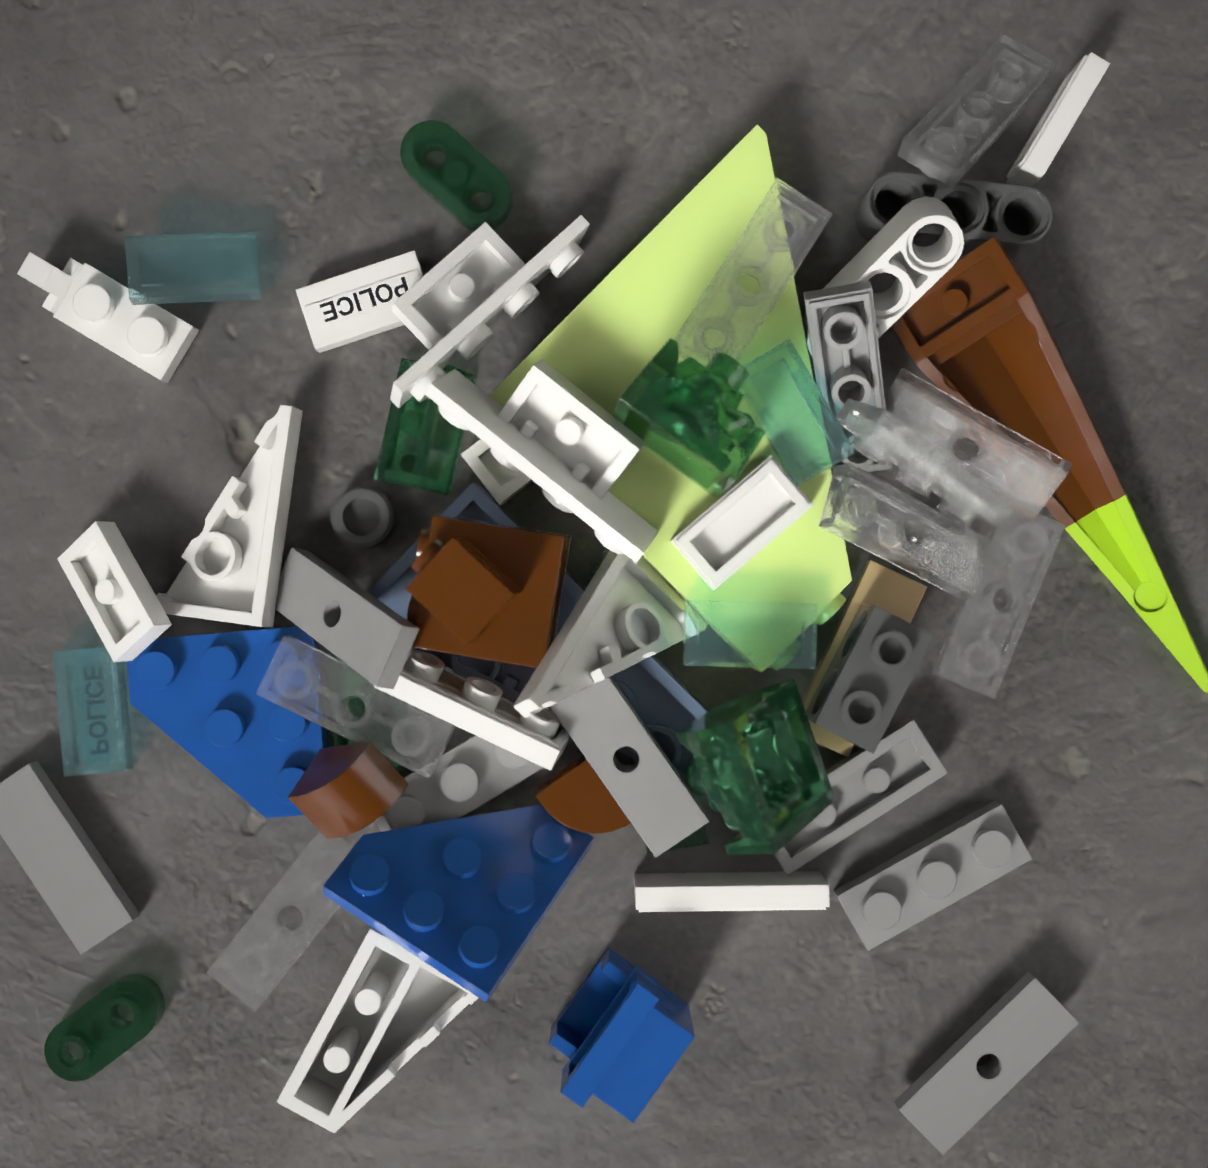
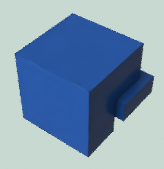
M608 947L551 1027L549 1044L569 1058V1061L562 1069L560 1093L581 1108H583L593 1094L634 1123L695 1037L689 1004L659 984L656 978L637 965L634 966Z

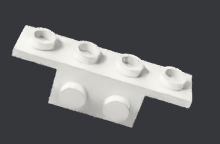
M580 215L526 264L485 222L393 302L392 312L429 351L393 383L390 400L400 408L412 396L419 403L428 398L424 392L430 383L446 374L442 370L459 354L466 360L473 357L493 337L494 332L489 327L505 312L512 319L517 317L539 295L540 292L535 287L538 282L550 272L556 278L561 277L580 259L584 251L579 244L590 225L589 222Z
M543 360L532 366L504 407L456 369L430 383L424 392L426 396L439 405V412L449 423L460 429L470 430L490 446L492 455L498 462L513 471H522L542 487L544 496L552 505L564 512L576 514L591 526L597 539L609 550L617 554H626L633 561L637 562L658 534V530L609 492V489L646 442Z

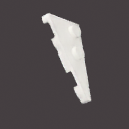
M280 405L277 414L265 423L254 441L259 445V448L241 477L232 476L205 518L203 531L198 537L191 540L181 556L187 562L167 594H157L156 597L166 614L273 628L302 410L293 406Z
M610 550L513 707L525 718L705 630L708 623L642 556L635 562L626 554H617Z

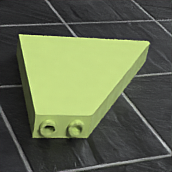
M756 125L489 396L504 407L532 366L543 360L646 442L609 489L611 494L659 531L642 557L753 669L763 672L769 665L775 671L784 666L802 646V643L796 637L813 620L818 625H822L842 607L846 598L840 592L852 581L767 134ZM772 455L814 506L718 588L711 590L670 541Z

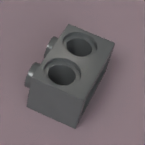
M861 604L803 716L814 724L874 754L934 635L876 605Z

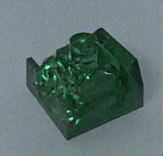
M670 338L621 395L613 417L645 441V448L717 498L737 480L767 431L760 426L755 429L756 423L753 417L745 411L743 413L737 410L744 397L738 390L749 376V372L741 363L720 351L714 354L706 367L691 356L678 363V342Z
M795 679L763 687L726 700L676 733L679 742L689 749L693 755V759L687 767V780L691 790L697 796H707L712 811H720L725 825L732 831H740L736 837L725 845L728 855L776 854L836 800Z

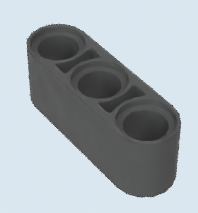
M904 172L886 173L877 178L859 203L855 214L856 226L861 236L869 242L889 222L879 215L875 200L888 198L894 200L902 209L914 199L922 197L937 198L946 205L957 208L964 218V227L961 228L964 246L961 255L969 254L991 238L997 236L1011 259L1023 254L1042 239L1049 231L1053 220L1052 206L1048 198L1035 188ZM1004 212H1012L1022 218L1026 228L1025 236L1015 235L1006 228L1003 219ZM937 223L924 225L916 232L912 243L921 247L934 244L943 235L945 226Z

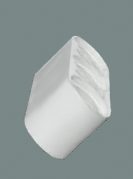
M932 197L914 199L905 205L823 289L865 282L880 273L895 275L896 280L891 288L882 293H873L877 335L879 338L956 263L962 254L964 246L963 232L944 202ZM937 223L945 226L943 235L934 244L921 247L912 243L914 235L924 225ZM805 309L803 324L805 329L808 350L810 355L812 356Z

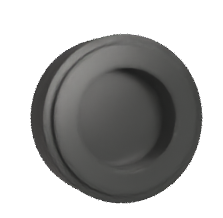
M359 485L348 488L337 497L332 506L331 524L333 530L344 543L352 547L364 549L377 547L389 539L396 526V510L391 499L382 491L370 486Z

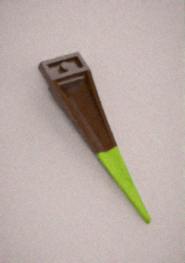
M995 236L958 260L892 325V328L919 369L1025 483L1129 602L1199 687L1208 693L1207 668L1039 302L998 237Z

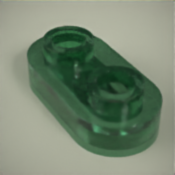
M437 120L422 121L408 130L401 143L400 156L408 176L418 187L463 227L471 231H476L485 222L494 230L506 221L512 208V194L507 178L494 164L455 129L444 122ZM433 151H440L446 155L445 162L438 168H429L424 164L426 156ZM480 192L488 193L493 197L491 205L484 210H476L470 206L472 197Z
M129 974L115 980L50 1031L44 1046L45 1059L49 1068L57 1076L67 1081H84L93 1077L145 1038L159 1024L165 1010V999L160 987L149 977L140 974ZM118 1004H126L132 1009L134 1013L133 1021H127L120 1017ZM68 1042H75L81 1046L83 1058H76L69 1052Z

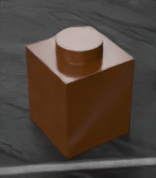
M464 536L452 537L447 543L438 537L429 544L411 565V568L418 575L405 588L466 646L477 641L522 593V590Z

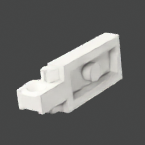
M29 252L17 273L49 292L42 307L54 313V318L166 383H169L199 332L192 325L87 263L82 265L72 258L69 259L62 271Z

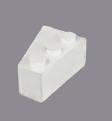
M371 927L280 1094L277 1103L335 1133L390 1082L401 1067L423 1047L426 1048L440 1035L442 1029L467 1005H472L478 997Z

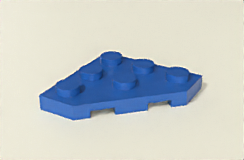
M298 626L163 637L154 640L133 661H127L131 705L265 818L304 815L288 796L318 751L322 748H328L319 642Z
M542 805L364 834L323 885L324 896L487 1003L590 850L594 837L559 823Z

